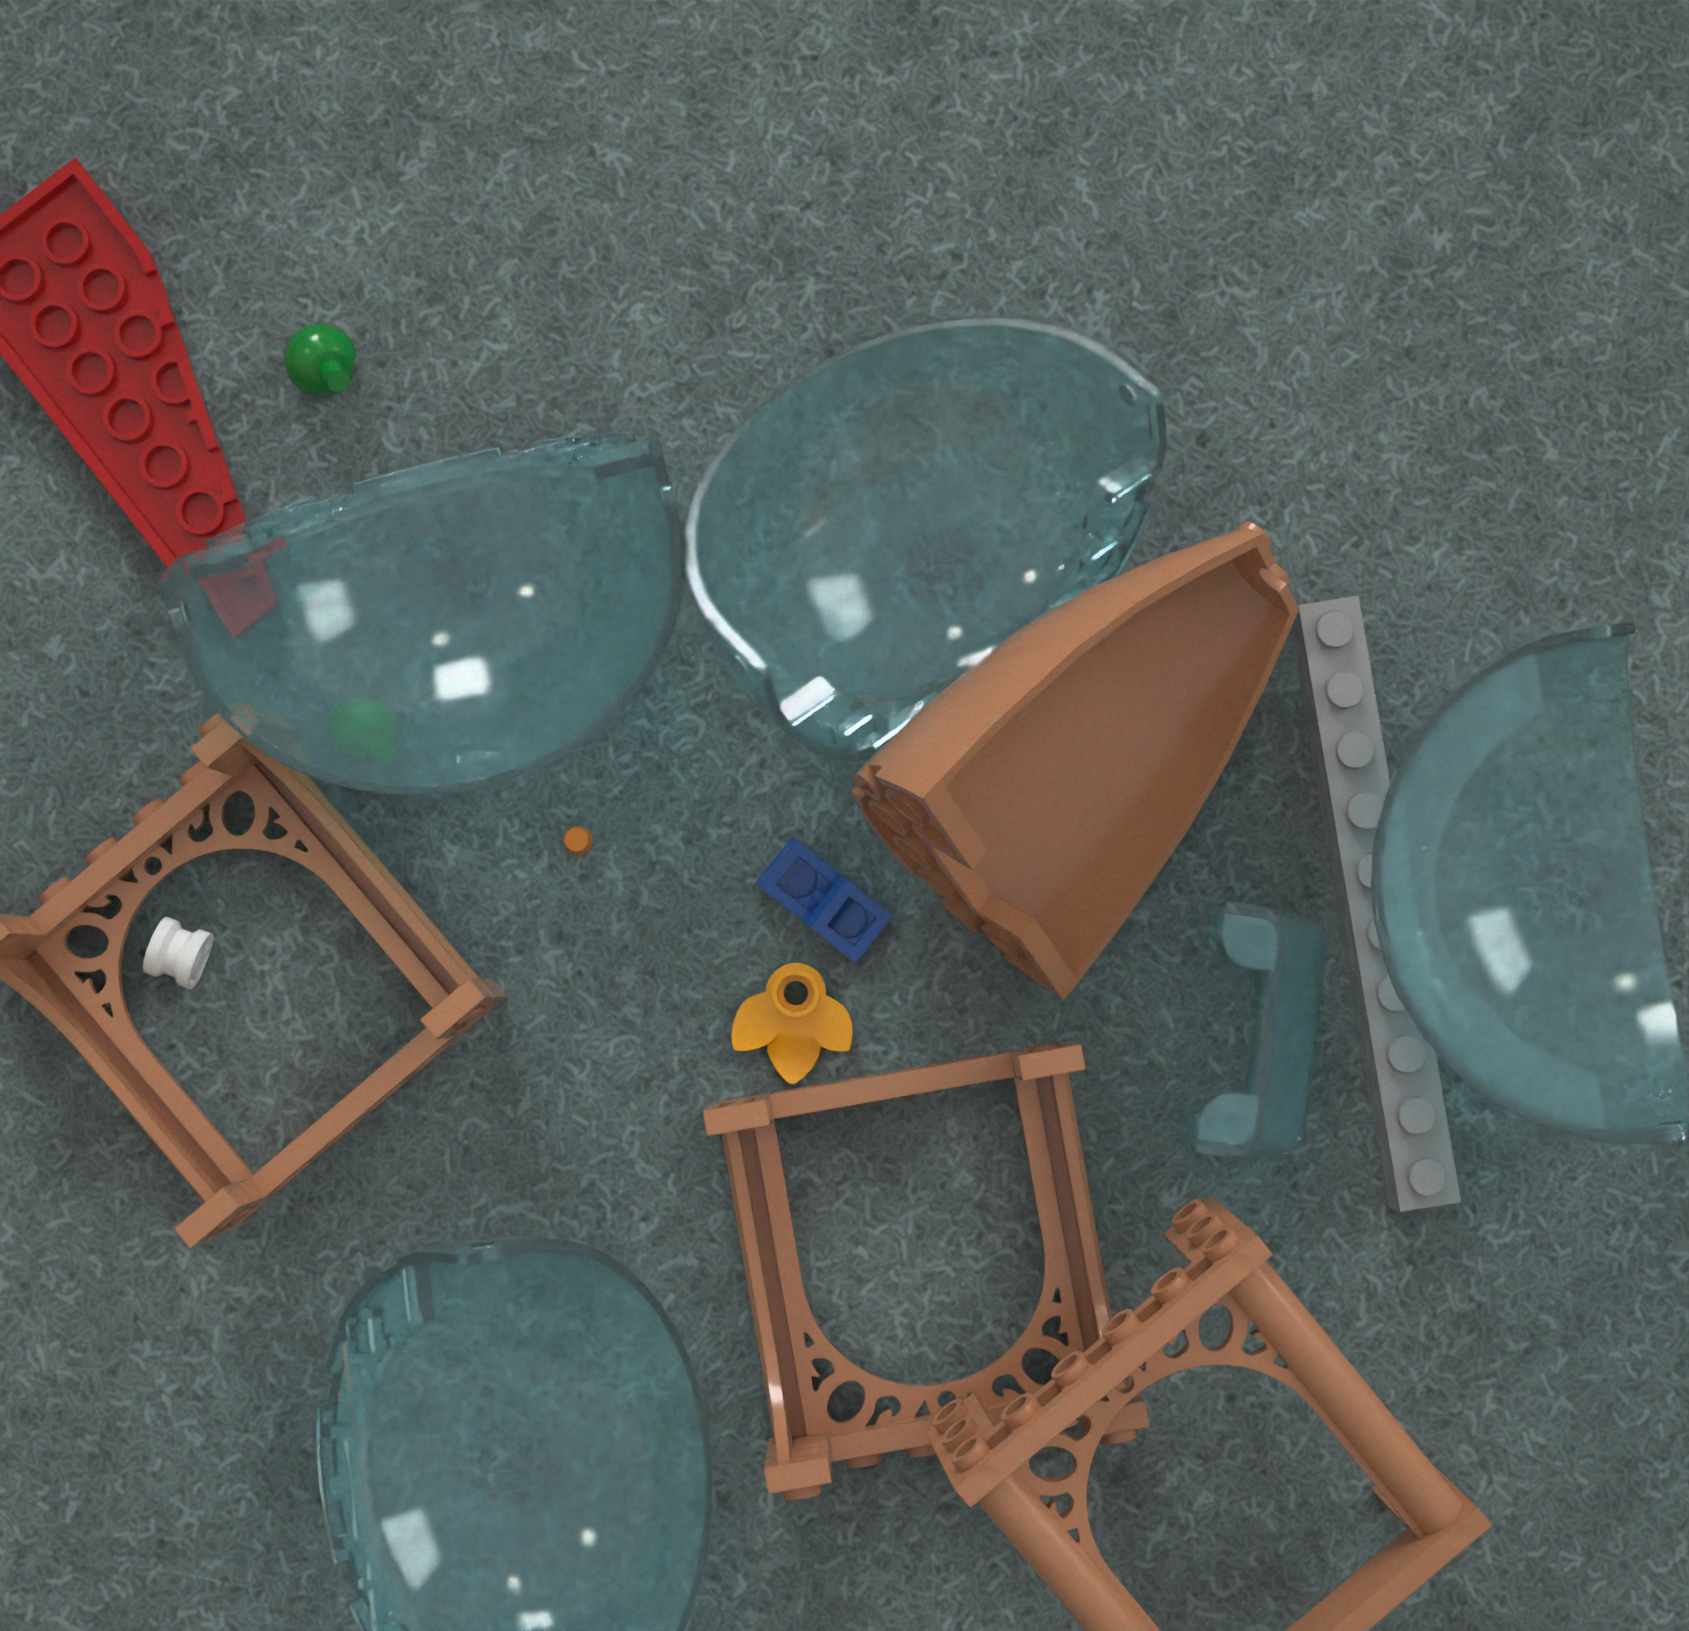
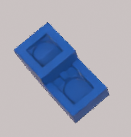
M793 836L755 883L855 963L858 962L893 917L892 914Z

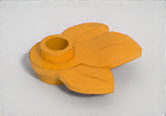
M789 963L781 966L771 975L765 992L751 996L743 1001L732 1025L731 1039L735 1051H750L767 1046V1053L778 1073L789 1084H796L813 1068L819 1057L821 1047L832 1051H849L853 1030L852 1021L845 1006L826 995V987L821 975L809 965ZM792 981L802 982L807 987L808 996L802 1004L793 1005L785 998V987Z

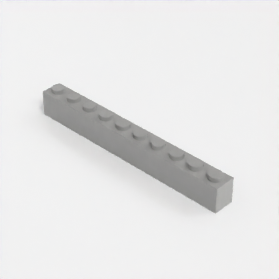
M1359 595L1298 605L1299 611L1291 627V635L1387 1207L1404 1212L1461 1203Z

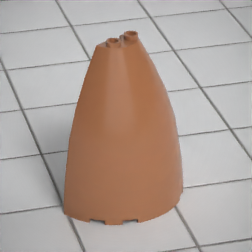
M1243 521L1232 532L1162 555L1086 589L1014 632L918 711L851 779L856 785L851 793L857 807L872 830L913 877L918 878L920 876L930 888L942 896L943 899L940 904L971 932L977 933L981 929L983 934L1005 953L1004 959L1062 1000L1074 989L1124 924L1189 830L1228 763L1269 680L1298 614L1299 607L1288 587L1290 579L1285 571L1274 563L1276 560L1270 550L1272 542L1269 536L1252 522Z

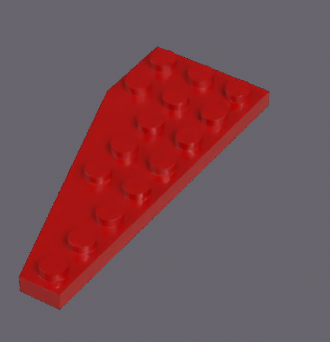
M75 157L0 215V354L227 643L231 644L278 608L154 255Z

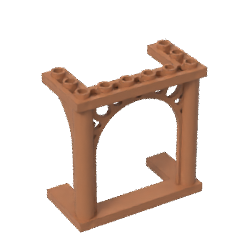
M238 707L232 713L228 708L223 709L201 726L198 733L203 738L191 747V750L201 761L188 769L180 777L178 782L182 788L166 802L158 798L143 807L132 819L136 826L121 840L117 841L114 837L109 838L91 851L85 859L89 867L72 881L68 877H64L47 888L38 899L42 906L32 915L0 914V980L27 999L61 1031L204 1202V1204L174 1228L190 1249L230 1233L506 998V995L491 978H479L285 749L290 740L275 723L241 707ZM243 791L252 798L255 816L250 829L243 835L236 836L227 829L224 820V810L229 798L233 794ZM271 808L280 816L274 823L283 826L287 830L285 836L275 840H271L265 834L271 819ZM209 811L213 832L204 841L196 842L191 837V828L193 826L194 829L199 830L205 822V813ZM299 840L305 845L308 852L296 848ZM171 842H172V854H171V852H170L169 850H167V849L165 848V847H166L167 845H169ZM234 849H255L276 853L292 859L314 872L336 893L433 1008L420 1019L426 1027L421 1033L255 1174L143 1041L128 1012L122 985V957L127 934L137 911L152 890L164 878L190 861L208 854ZM156 857L161 861L162 868L158 874L151 875L147 871L146 865L148 861ZM133 874L138 880V883L126 882ZM112 895L117 896L122 904L121 910L112 919H107L97 913H89L94 907L103 908L110 905L112 901L108 897ZM84 925L97 927L104 931L108 937L109 944L107 950L94 958L79 957L68 948L67 937L69 933L75 928ZM102 970L106 974V984L98 993L94 988L93 979L88 978L84 982L77 972H96ZM106 1004H111L113 1016L105 1008Z
M1063 1041L715 1102L703 1110L707 1136L721 1134L769 1409L773 1438L768 1441L764 1465L768 1494L783 1492L784 1500H800L817 1496L822 1493L821 1485L832 1483V1462L846 1460L847 1468H861L881 1463L883 1461L882 1453L906 1449L907 1457L911 1458L936 1454L926 1432L933 1427L932 1420L934 1416L943 1408L938 1403L940 1393L951 1391L956 1399H961L962 1402L967 1398L968 1393H974L990 1412L995 1423L999 1424L1002 1421L1001 1414L1014 1399L1019 1397L1020 1394L1010 1388L1002 1389L1003 1396L996 1394L992 1389V1384L997 1377L1004 1375L1014 1376L1018 1385L1025 1392H1029L1032 1395L1044 1386L1033 1381L1022 1368V1358L1028 1350L1035 1348L1045 1349L1061 1361L1075 1351L1085 1352L1103 1337L1101 1331L1112 1318L1069 1078V1072L1086 1070L1081 1044ZM1014 1077L1044 1250L1043 1283L1034 1313L1023 1333L1001 1357L989 1366L967 1377L940 1384L914 1385L895 1382L874 1375L851 1362L837 1350L820 1329L809 1307L802 1282L774 1119ZM1056 1288L1059 1289L1060 1302L1053 1301ZM1055 1316L1060 1317V1326L1057 1332L1058 1334L1066 1332L1068 1345H1064L1052 1336L1043 1335L1042 1326L1045 1321ZM805 1332L808 1333L814 1342L810 1346H806ZM813 1359H827L833 1364L834 1372L826 1376L818 1386V1389L815 1390L812 1377H819L820 1373L815 1369ZM1126 1377L1116 1388L1119 1390L1128 1388L1131 1384L1130 1379ZM855 1381L863 1387L865 1393L861 1409L854 1417L847 1421L838 1422L833 1420L828 1414L827 1409L828 1400L832 1392L844 1382ZM1140 1393L1135 1395L1117 1413L1102 1435L1099 1444L1107 1445L1130 1441L1136 1438L1135 1429L1150 1427L1146 1403ZM893 1396L899 1400L900 1409L895 1415H892V1409L889 1408L881 1412L876 1420L869 1421L874 1413L878 1398ZM923 1401H926L929 1411L917 1413ZM1081 1415L1077 1420L1082 1431H1084L1089 1421L1087 1416Z
M1209 1195L1203 1201L1195 1199L1183 1206L1172 1218L1173 1226L1164 1233V1236L1189 1265L1184 1269L1181 1267L1174 1268L1161 1276L1151 1289L1152 1296L1134 1311L1126 1309L1112 1317L1101 1331L1103 1337L1085 1352L1075 1351L1063 1358L1052 1370V1379L1033 1395L1029 1392L1024 1393L1014 1399L1002 1412V1421L999 1424L995 1423L987 1408L972 1393L963 1402L961 1399H955L940 1409L932 1420L933 1427L926 1432L954 1490L970 1508L976 1503L981 1506L1085 1631H1161L1103 1560L1093 1538L1088 1519L1087 1483L1095 1450L1110 1422L1122 1407L1152 1383L1189 1368L1207 1365L1245 1367L1274 1377L1292 1388L1312 1407L1375 1485L1372 1491L1406 1528V1530L1286 1631H1368L1492 1526L1481 1510L1429 1461L1267 1261L1273 1254L1259 1236L1212 1195ZM1221 1304L1227 1308L1230 1315L1229 1333L1224 1342L1218 1347L1208 1348L1201 1343L1199 1322L1202 1314L1212 1305ZM1248 1321H1251L1256 1327L1255 1330L1250 1332V1335L1264 1343L1261 1348L1253 1352H1245L1241 1349L1248 1333ZM1183 1330L1186 1340L1185 1346L1174 1355L1165 1354L1163 1346L1167 1343L1173 1344L1178 1334ZM1277 1355L1285 1362L1284 1365L1274 1362ZM1130 1375L1132 1379L1130 1386L1124 1390L1117 1389L1116 1386ZM1081 1415L1088 1417V1426L1080 1435L1072 1437L1063 1432L1065 1428L1076 1425L1078 1423L1077 1418ZM1045 1447L1064 1448L1074 1456L1072 1469L1067 1474L1054 1478L1042 1477L1032 1472L1029 1460L1040 1449ZM1068 1492L1071 1495V1503L1063 1514H1059L1054 1499L1045 1504L1040 1496H1059ZM1076 1528L1077 1539H1074L1069 1530Z

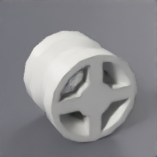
M164 917L155 929L147 947L143 962V972L154 977L163 974L175 978L178 986L192 989L199 981L213 946V934L201 929L195 932L184 930L178 920Z

